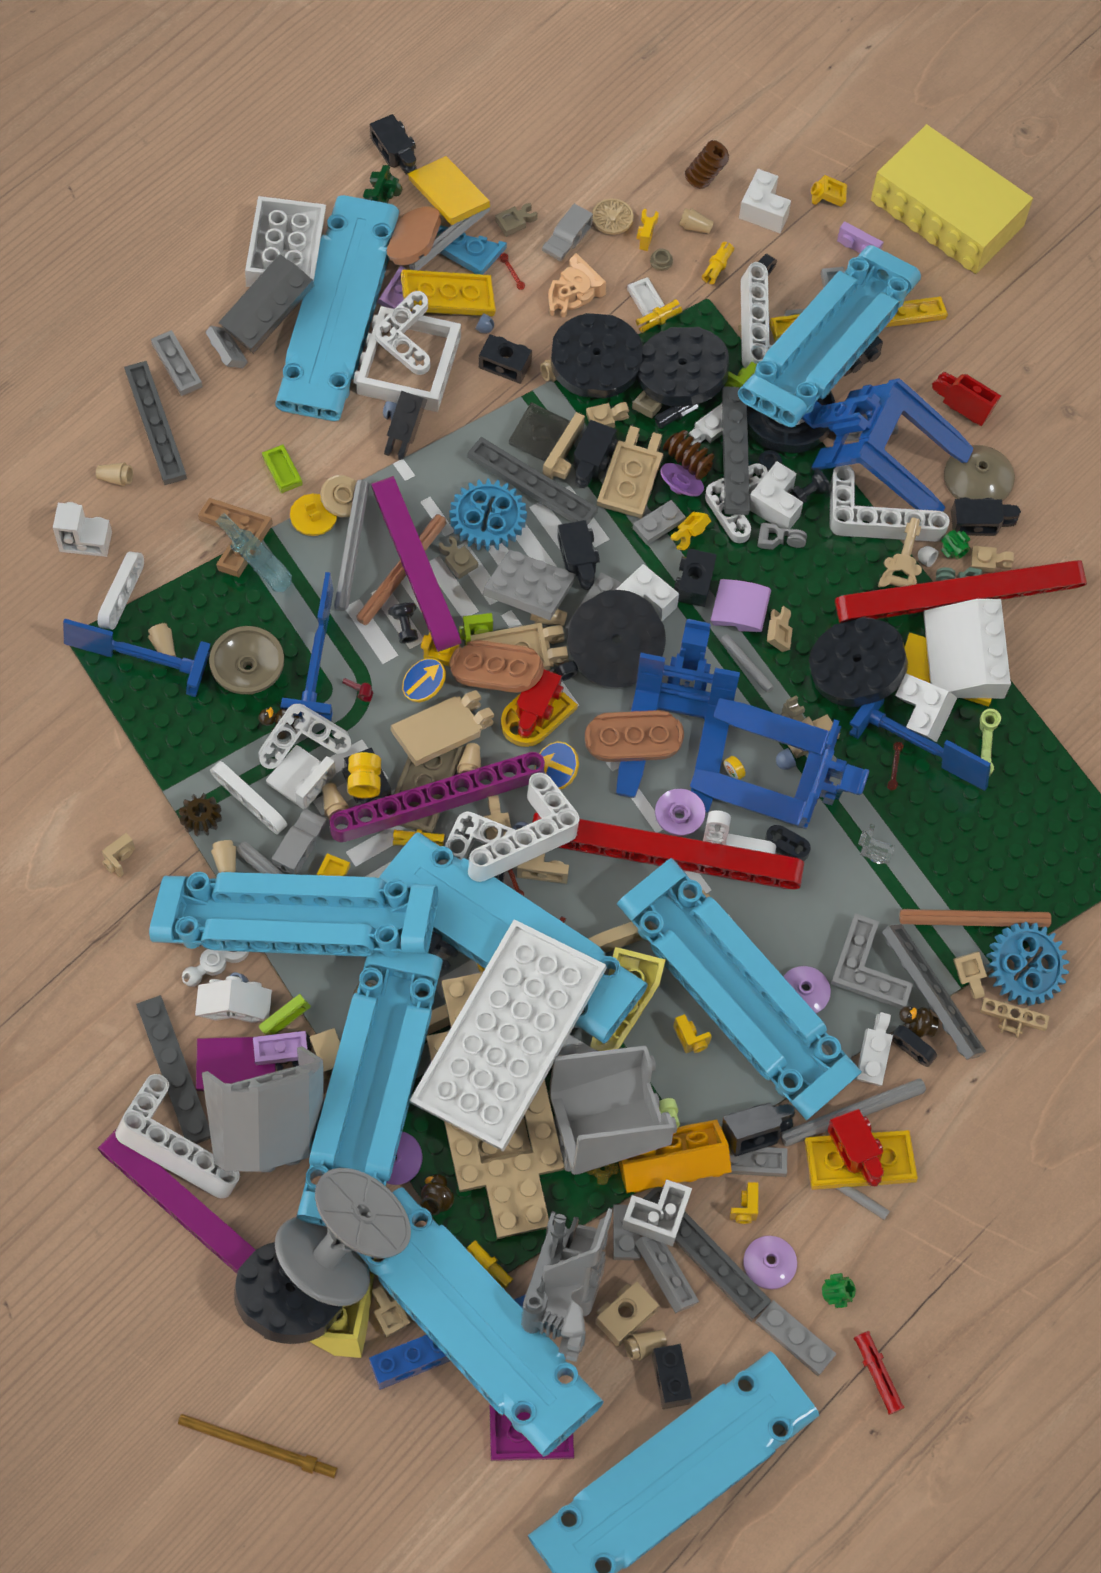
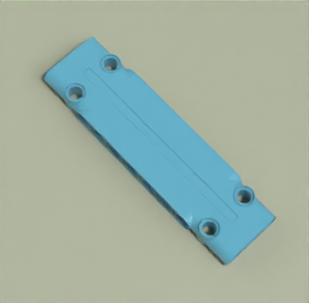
M345 195L336 198L332 215L327 220L328 228L326 235H322L320 241L314 287L302 300L287 350L286 365L283 368V379L275 402V406L279 410L329 421L340 420L345 401L350 395L349 387L351 380L354 379L355 372L359 367L360 357L365 346L389 258L386 251L399 216V209L396 206Z
M866 246L857 257L849 260L845 272L839 271L772 345L763 360L757 363L755 373L738 390L739 399L744 404L785 426H796L805 414L813 411L815 402L819 398L824 399L892 320L898 308L903 306L905 297L920 281V271L913 265L875 246Z
M415 833L380 875L379 879L386 883L392 879H402L407 886H412L413 884L437 885L439 900L433 932L442 936L443 941L455 947L485 969L515 919L606 964L607 969L615 970V973L612 975L603 974L583 1009L585 1012L580 1015L574 1025L575 1028H582L605 1044L643 996L648 984L622 967L616 958L605 956L604 951L598 945L497 878L492 877L482 882L472 880L468 875L469 860L465 858L460 860L453 855L448 847L439 846L421 833ZM442 859L449 860L444 865L437 864Z
M673 858L663 863L617 902V906L637 927L639 935L651 943L650 946L654 954L658 958L666 960V968L761 1076L766 1080H771L775 1084L778 1094L786 1097L806 1121L862 1073L847 1054L841 1050L839 1040L826 1033L827 1028L819 1016L712 897H706L702 893L701 885L697 881L691 880ZM683 891H692L695 898L689 899L685 897ZM651 921L655 923L657 929H647L645 922ZM828 1045L832 1049L833 1054H824L821 1046ZM791 1078L795 1087L787 1088L784 1085L783 1079Z
M195 872L189 877L164 876L150 923L149 936L152 942L181 943L190 949L202 945L207 949L219 951L362 957L372 955L373 951L382 952L387 957H394L399 953L427 954L436 917L439 890L437 885L413 884L412 886H407L402 879H392L386 883L382 879L375 877L221 872L218 873L216 879H209L204 872Z
M373 951L372 955L366 957L363 971L359 976L357 993H354L313 1141L309 1159L310 1168L306 1173V1183L296 1216L298 1219L326 1226L316 1206V1185L312 1183V1180L317 1176H322L329 1170L336 1168L358 1170L372 1176L385 1186L387 1181L390 1180L410 1103L409 1100L411 1099L430 1025L431 1007L434 1003V995L443 963L440 957L429 953H399L394 957H387L382 952ZM370 980H375L378 982L373 987L365 985V983ZM420 991H426L429 993V995L424 998L418 997L416 994Z
M403 1187L396 1189L392 1193L405 1209L411 1227V1237L407 1247L398 1255L385 1258L381 1262H374V1257L357 1253L368 1264L369 1270L379 1276L378 1279L386 1291L500 1415L505 1414L512 1422L514 1429L522 1433L543 1457L550 1454L600 1409L604 1401L578 1375L576 1367L565 1361L564 1354L559 1353V1347L546 1336L545 1332L540 1334L539 1330L537 1333L531 1334L524 1330L521 1325L523 1309L445 1226H439L432 1219L431 1213L427 1209L422 1208ZM419 1221L427 1223L424 1227L420 1228L414 1226ZM564 1375H568L573 1378V1380L567 1384L561 1383L559 1381L560 1377ZM521 1412H527L531 1415L525 1421L517 1419V1415Z
M769 1351L747 1369L739 1372L726 1385L724 1383L588 1485L573 1498L571 1503L562 1507L558 1513L527 1536L552 1573H598L595 1564L599 1560H605L610 1564L611 1570L609 1573H617L622 1568L626 1569L761 1465L776 1452L777 1448L785 1444L795 1434L819 1417V1412L777 1356ZM740 1380L749 1381L752 1385V1390L749 1392L742 1391L738 1386V1382ZM778 1424L782 1425L786 1430V1436H776L772 1427ZM566 1513L573 1514L576 1517L577 1523L572 1527H567L562 1524L561 1517Z

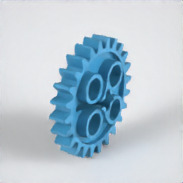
M479 479L477 480V486L468 483V490L460 488L461 495H454L455 502H451V510L449 511L450 525L454 527L455 535L460 534L461 542L468 539V547L476 543L477 550L482 545L486 547V551H489L492 545H494L496 550H499V544L502 543L505 547H508V539L516 542V535H522V528H525V519H527L526 503H522V495L516 496V488L508 490V483L501 487L499 480L495 484H491L490 479H487L486 484H482ZM492 498H495L492 503V512L488 516L486 530L482 532L485 517L488 515L490 501ZM505 506V507H507V508H506V509H500V508H498V507ZM494 526H499V527H501V528H500V529H494V528H492V527H494Z
M1024 922L1020 927L1016 923L1011 926V930L1009 928L1003 929V935L995 936L998 943L990 944L994 952L987 954V957L993 959V962L987 964L986 967L993 968L994 970L988 976L989 978L996 977L997 979L993 987L1001 985L1000 995L1009 993L1008 1001H1013L1017 998L1018 1005L1024 1004L1025 1001H1027L1028 1006L1034 1005L1035 1001L1039 1005L1044 1003L1045 999L1050 1000L1054 998L1053 993L1056 994L1061 991L1058 985L1066 984V981L1061 976L1069 974V971L1063 969V965L1068 964L1069 961L1062 959L1067 950H1059L1058 948L1063 942L1058 941L1055 943L1053 941L1055 933L1046 935L1047 927H1043L1038 931L1037 923L1032 924L1030 928L1028 923ZM1023 940L1028 942L1030 946L1029 952L1023 948ZM1039 947H1041L1042 951L1039 955L1029 962V968L1023 970L1015 981L1014 976L1027 965V959L1032 958ZM1042 958L1048 961V969L1042 966ZM1007 959L1013 961L1014 970L1009 969L1007 966ZM1027 976L1033 981L1032 988L1026 984Z

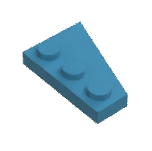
M440 225L436 237H438L448 227ZM464 232L443 249L440 254L475 274L483 275L506 250L507 243L487 241V237L479 235L476 238L468 236Z

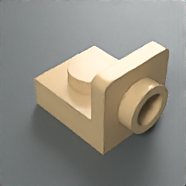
M125 833L102 850L104 856L102 863L111 874L115 872L119 877L124 875L119 861L128 859L135 850L132 838Z

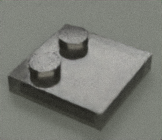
M531 402L510 437L509 445L546 461L569 425L570 420Z

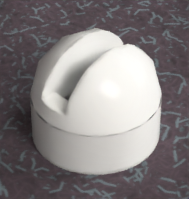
M925 546L918 551V559L922 564L930 567L936 561L939 551L933 547Z

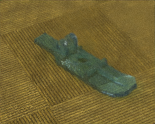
M225 513L215 521L232 540L231 549L238 552L254 568V571L258 572L266 580L273 591L284 592L291 585V574L252 532L240 529ZM250 550H255L257 556L251 555Z

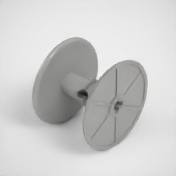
M336 1168L323 1174L315 1189L316 1206L326 1226L304 1222L297 1217L291 1218L278 1229L275 1237V1250L283 1270L303 1292L326 1304L348 1306L360 1301L365 1296L370 1284L368 1264L357 1252L374 1258L396 1256L407 1247L411 1237V1227L402 1204L385 1185L361 1171L349 1168Z

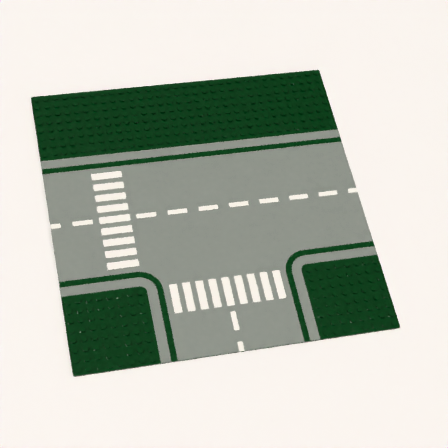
M704 299L683 310L682 313L667 319L666 323L662 325L657 324L644 333L638 334L642 345H644L650 338L670 327H700L718 336L727 347L729 372L738 376L743 368L742 339L709 299ZM638 378L626 391L609 398L579 396L563 387L558 380L554 382L551 380L412 453L403 460L401 459L363 479L369 482V490L349 606L346 611L337 610L334 605L350 517L337 516L333 528L325 534L318 536H307L298 532L293 527L289 518L269 529L240 577L218 571L216 564L223 555L221 554L126 604L113 630L101 628L112 631L113 640L116 642H124L157 652L148 638L150 635L148 630L155 625L165 623L172 631L176 657L181 659L185 657L194 660L201 641L210 644L209 652H211L217 639L231 629L242 626L262 628L270 632L279 641L283 649L284 666L276 682L261 692L238 694L223 688L212 675L209 658L197 695L194 697L186 694L189 674L180 672V669L126 655L116 650H113L112 657L70 646L178 818L180 819L181 817L179 809L184 807V799L192 801L193 794L200 798L205 793L207 799L214 797L216 804L221 806L222 811L220 814L222 815V821L217 822V830L210 828L208 836L204 834V831H201L198 837L195 836L194 830L188 833L216 877L219 871L211 853L213 843L231 840L233 841V846H236L237 849L242 842H247L272 863L273 855L289 829L296 824L303 811L301 807L266 783V779L276 768L268 769L262 766L258 752L271 734L275 723L270 726L261 724L259 713L270 707L277 713L281 709L282 698L301 700L302 692L306 688L314 637L319 627L317 617L325 572L331 573L334 592L315 692L317 693L316 702L332 705V723L348 732L351 746L347 752L337 754L301 733L287 755L298 745L321 762L326 756L335 761L336 775L329 783L336 784L338 791L349 808L361 805V803H356L353 796L348 793V782H346L342 773L345 757L372 747L374 753L381 758V768L393 795L408 755L392 734L391 725L454 696L456 698L460 696L462 699L466 693L477 690L481 696V700H479L481 707L472 711V714L475 716L478 711L488 707L494 713V717L491 718L494 721L493 725L481 730L479 738L468 742L480 746L481 767L529 752L540 753L548 744L557 741L567 743L575 749L578 755L579 768L572 783L560 791L577 811L579 819L672 835L659 826L655 817L656 803L667 791L673 789L691 791L690 784L695 771L705 722L703 718L666 711L678 719L683 726L684 739L680 750L667 759L646 760L643 777L635 798L617 795L616 789L620 762H605L592 756L585 745V730L588 724L600 714L631 712L636 684L622 689L605 688L586 679L579 670L576 676L561 682V686L564 687L563 692L578 704L577 710L539 744L530 747L517 746L508 741L501 729V716L505 707L521 692L514 693L463 685L454 678L450 667L443 665L446 670L445 681L435 696L419 703L412 702L404 695L402 690L404 677L414 664L424 659L421 642L425 634L429 635V629L407 575L368 625L359 623L356 615L400 561L371 487V483L394 476L418 536L435 515L439 514L446 519L447 524L425 553L458 633L459 626L463 625V616L492 613L493 631L535 624V621L530 620L531 613L484 596V587L509 550L520 552L525 556L544 561L557 568L565 569L557 539L558 525L571 523V521L468 459L467 453L479 438L483 437L543 474L545 461L577 412L585 416L584 429L564 459L571 464V470L565 479L554 476L552 480L598 507V513L587 525L588 529L592 528L594 542H592L593 549H598L600 563H596L594 582L602 572L623 583L644 564L674 589L676 578L682 577L683 571H679L681 558L687 556L688 548L717 554L705 607L678 601L677 608L662 621L666 633V645L663 654L665 665L670 666L672 656L677 657V653L680 654L687 619L710 623L711 627L705 653L706 663L711 664L709 673L714 674L715 668L740 672L734 701L781 715L783 704L788 699L797 695L798 705L805 708V712L802 713L804 719L810 717L814 721L828 715L832 722H834V719L839 721L838 725L841 726L840 735L834 747L832 761L836 762L838 758L846 761V765L849 764L869 770L861 795L843 791L839 800L835 799L832 806L822 803L823 797L819 796L807 829L713 798L709 812L723 811L731 816L728 834L765 840L766 832L770 826L781 825L809 841L811 850L808 858L803 861L804 870L799 889H784L683 870L691 880L697 881L701 885L702 890L709 894L724 909L782 976L795 967L808 966L819 970L827 978L831 989L830 999L826 1007L817 1015L824 1022L827 1028L826 1033L839 1040L841 1050L850 1059L861 1053L865 1030L868 1028L874 1030L876 1015L880 1014V1012L891 1015L889 1026L886 1030L887 1034L893 1033L899 1025H905L899 1017L900 1008L831 985L855 913L879 921L864 967L913 983L906 1006L915 1007L916 1009L921 1007L930 1009L927 999L915 987L914 979L902 967L900 958L888 946L886 937L882 933L888 926L901 924L899 921L900 910L1049 912L1051 914V924L1047 927L1046 935H1049L1101 902V793L1012 681L1005 698H992L989 707L963 698H957L937 742H935L944 748V743L948 740L981 758L983 732L980 730L979 720L986 709L997 710L1001 716V721L998 727L994 729L992 736L991 763L994 766V770L988 779V786L985 791L943 769L941 757L931 754L881 726L877 727L869 723L858 739L851 736L850 731L853 726L850 725V722L861 706L847 707L837 705L824 698L818 692L812 678L809 657L814 644L820 636L833 625L839 624L835 599L849 594L898 587L889 584L886 587L879 588L878 583L883 573L887 570L884 566L885 559L901 554L904 544L900 539L840 536L834 534L830 529V493H820L817 490L807 496V502L802 505L799 519L791 527L793 530H802L807 534L804 547L796 548L787 544L788 536H785L784 543L779 544L774 549L759 548L757 544L760 526L762 523H771L752 511H749L748 515H744L751 526L749 539L743 543L732 541L705 499L708 485L724 478L723 434L711 443L707 439L701 442L699 451L707 448L706 457L711 453L715 455L712 461V468L701 479L704 486L703 492L699 496H688L673 492L662 478L660 471L664 464L673 463L682 466V463L679 464L675 458L670 457L669 453L663 450V446L673 434L680 433L683 430L688 431L685 439L690 437L689 433L695 429V423L722 404V390L711 399L700 403L699 407L682 416V420L679 421L677 419L660 429L655 423L654 417L650 418L632 409L633 401L643 391ZM626 402L629 412H627L629 418L615 421L614 427L617 429L616 439L621 442L626 441L630 426L640 428L636 446L648 449L653 433L662 435L658 452L663 453V459L643 517L670 500L674 502L686 518L692 512L708 514L711 522L705 527L703 533L690 537V545L686 550H677L676 548L680 544L681 538L678 541L671 540L670 538L674 532L679 530L678 526L646 545L633 529V523L641 518L597 506V500L614 453L610 452L607 469L605 472L601 470L598 479L592 477L591 482L585 489L579 488L576 485V470L573 466L574 452L589 424L586 408L609 403L610 409H612L617 404ZM664 404L656 415L667 410L670 406ZM748 433V466L758 464L759 456L763 452L773 450L760 445ZM823 442L813 449L801 453L775 451L781 456L782 465L797 473L794 487L799 486L802 489L812 483L811 478L814 470L811 467L820 450L827 448ZM836 467L821 469L829 484H831ZM753 473V477L757 476L758 478H761V475H756V473ZM479 479L482 484H486L487 479H490L491 484H495L499 480L501 487L508 483L509 491L516 488V496L522 495V503H526L527 519H525V528H522V535H516V542L508 539V547H505L502 543L499 544V550H496L494 545L490 546L489 551H486L484 545L477 550L476 543L468 547V539L461 542L460 534H454V527H451V518H449L451 502H455V494L461 495L460 488L468 490V483L477 486V480ZM855 484L854 506L874 507ZM712 492V496L717 495V497L720 500L721 493L716 494L715 492ZM492 498L490 501L488 515L485 517L482 532L486 530L488 516L492 512V503L495 498ZM501 506V507H498V508H500V509H506L507 507ZM723 509V510L721 511L722 514H723L724 516H726V517H731V516L734 515V514H725V509ZM736 525V532L740 531L741 534H744V530H739ZM494 526V527H492V528H494V529H500L501 527H499V526ZM769 533L768 540L777 538L776 533ZM450 536L457 540L458 548L465 545L478 561V568L460 579L456 577L445 563L446 555H443L439 550L440 542L446 547L451 546L449 543ZM923 568L921 573L915 576L917 584L933 582ZM894 571L892 574L908 579V575L901 571ZM577 576L558 609L567 612L565 624L562 626L565 641L554 644L549 643L550 649L566 646L569 662L574 660L569 653L568 633L565 632V628L589 592V590L581 588ZM690 576L693 579H698L697 576ZM720 579L745 581L771 589L762 632L738 631L736 626H715L712 624L711 617ZM400 603L416 604V610L409 620L411 629L417 630L418 639L411 643H400L398 634L402 631L400 620L390 616L388 609ZM783 606L791 611L788 626L793 628L790 650L784 652L767 642L769 622L772 620L770 617L771 612L775 609L781 614ZM923 612L878 619L890 624L900 633L904 647L909 632L926 637ZM98 620L88 624L90 626L100 628L98 625ZM542 624V627H543V628H545V627H551V626H558V625ZM728 634L771 682L774 686L773 690L769 693L765 692L720 641L724 635ZM614 637L612 641L614 643H619L621 639L619 637ZM461 640L460 646L462 648L465 646V640ZM553 664L554 667H551L548 671L553 672L560 665ZM246 666L244 669L250 670L252 667ZM663 675V683L668 682V676ZM347 678L361 685L363 683L370 684L374 692L372 700L370 702L360 700L358 698L359 691L343 684V679ZM680 680V685H684L685 681L690 682L689 686L694 687L695 680ZM707 683L706 691L711 692L712 684ZM898 687L892 694L884 698V703L879 711L886 714V717L906 727L915 706L895 696L899 689ZM317 723L312 727V732L314 734H322L326 726L322 723ZM729 725L720 774L729 776L723 761L730 756H735L740 760L746 772L745 777L740 779L741 781L794 798L809 753L799 758H795L792 753L796 766L787 770L780 769L776 764V757L779 752L789 748L788 745ZM519 726L512 727L510 729L511 733L518 735ZM330 732L329 736L335 740L336 746L339 743H345L343 737L337 739ZM290 735L288 738L284 739V740H281V739H278V740L281 741V742H286V741H288V740L290 739L291 735ZM272 742V744H274L275 749L272 751L271 754H265L267 761L270 758L275 759L274 751L276 750L277 746L274 742ZM219 761L226 764L284 818L287 827L279 834L272 832L213 777L210 769ZM530 765L528 768L535 770V765ZM507 772L504 774L506 777L515 776V774L511 772ZM830 777V781L834 782L833 785H839L840 779ZM482 780L480 781V783L487 785L490 784L491 781ZM529 785L498 794L501 813H509L511 828L520 821L531 824L534 813H537L527 799ZM459 787L456 790L459 792H465L468 789H466L465 787ZM321 791L306 809L327 819V823L317 837L314 848L298 875H316L328 853L350 862V868L346 876L379 878L404 847L393 845L394 829L416 831L402 826H395L347 842H337L331 836L330 820L324 813L323 792ZM488 798L441 812L433 833L445 834V846L460 814L472 812L482 817L490 815ZM681 813L675 814L677 818L684 817ZM705 813L703 824L697 831L678 837L703 841L708 813ZM363 817L360 820L362 822H369L371 818ZM471 818L468 822L463 821L462 823L465 826L464 833H457L458 835L464 836L467 840L469 839V837L465 834L467 828L474 826ZM340 824L336 828L343 830L348 826ZM777 833L773 836L772 840L777 841L781 838V835ZM475 840L468 854L467 860H469L470 853L474 849L485 844ZM455 841L451 846L452 852L461 853L465 848V843ZM799 845L795 848L794 852L799 854L803 847ZM557 847L546 852L545 862L556 860L569 865L567 884L517 878V866L504 872V884L588 939L604 931L631 922L617 906V902L660 866ZM236 850L237 873H260L238 855ZM690 890L683 891L684 896L687 898L694 895ZM651 922L654 930H656L657 926ZM902 924L949 996L969 985V982L961 984L953 959L978 951L987 974L993 970V968L986 967L987 964L993 962V959L987 957L988 953L994 952L990 944L998 943L995 936L1003 935V929L1009 928L1011 930V926ZM645 939L621 947V949L657 957L651 949V943ZM1023 940V948L1027 949L1030 947L1028 942ZM614 950L605 953V956L613 957ZM441 951L437 954L442 959L447 960L451 966L447 971L443 969L440 971L434 1003L431 1007L432 1010L446 1004L441 985L442 980L480 973L477 963L460 951H458L459 953L455 958ZM264 952L291 996L295 998L298 994H301L311 1005V1008L304 1012L303 1015L315 1034L335 1028L341 1042L353 992L359 984V976L363 971L367 956ZM664 966L658 989L619 1049L647 1046L649 1055L654 1056L656 1069L652 1072L650 1081L653 1093L658 1094L659 1101L666 1098H672L676 1101L680 1126L717 1119L722 1128L724 1116L767 1103H771L775 1107L786 1100V1097L778 1094L775 1084L761 1076L674 975ZM606 969L604 974L608 975L609 969ZM375 980L367 981V982H371V983H373V984H375V985L378 983V982L375 981ZM807 984L801 986L804 991L811 989ZM420 991L416 995L418 997L424 998L428 996L429 993L426 991ZM685 1014L688 1021H692L696 1027V1037L710 1032L712 1038L708 1048L699 1053L692 1051L686 1054L673 1028L675 1018ZM448 1025V1026H446V1027H444V1028H442V1029H440V1030H438V1031H435V1032H433V1033H431V1034H429V1035H434V1034H439V1033L448 1032V1031H450L451 1026ZM573 1027L570 1035L590 1046L593 1036L582 1028ZM427 1039L424 1044L412 1095L431 1064ZM828 1045L821 1046L824 1054H833L832 1049ZM551 1066V1068H550L548 1074L546 1075V1077H545V1079H544V1080H545V1084H546L547 1093H548L549 1102H550L549 1088H550V1080H551L552 1066ZM791 1078L783 1079L784 1085L787 1088L795 1087ZM410 1102L402 1132L410 1134L419 1143L422 1150V1165L417 1175L409 1182L422 1201L421 1190L426 1185L425 1179L435 1174H441L446 1178L447 1187L454 1193L455 1197L450 1209L440 1212L438 1215H432L434 1221L439 1226H445L466 1249L476 1240L491 1257L495 1256L498 1259L497 1263L507 1274L540 1254L546 1238L547 1228L497 1239L485 1187L459 1192L444 1120ZM550 1102L551 1111H552V1115H553V1119H554V1116H555V1115H554V1111H553V1108H552V1104H551V1102ZM619 1162L580 1174H572L571 1171H566L564 1168L561 1171L539 1175L548 1218H550L552 1211H555L556 1215H564L566 1217L565 1226L567 1229L571 1228L574 1217H579L578 1225L585 1226L607 1212L608 1208L612 1209L613 1205H618L636 1194V1192L627 1193L622 1180Z

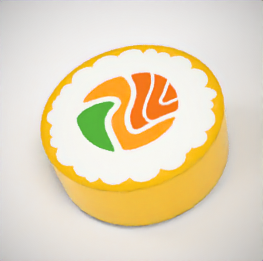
M730 756L723 761L730 777L738 780L745 777L744 766L738 758Z

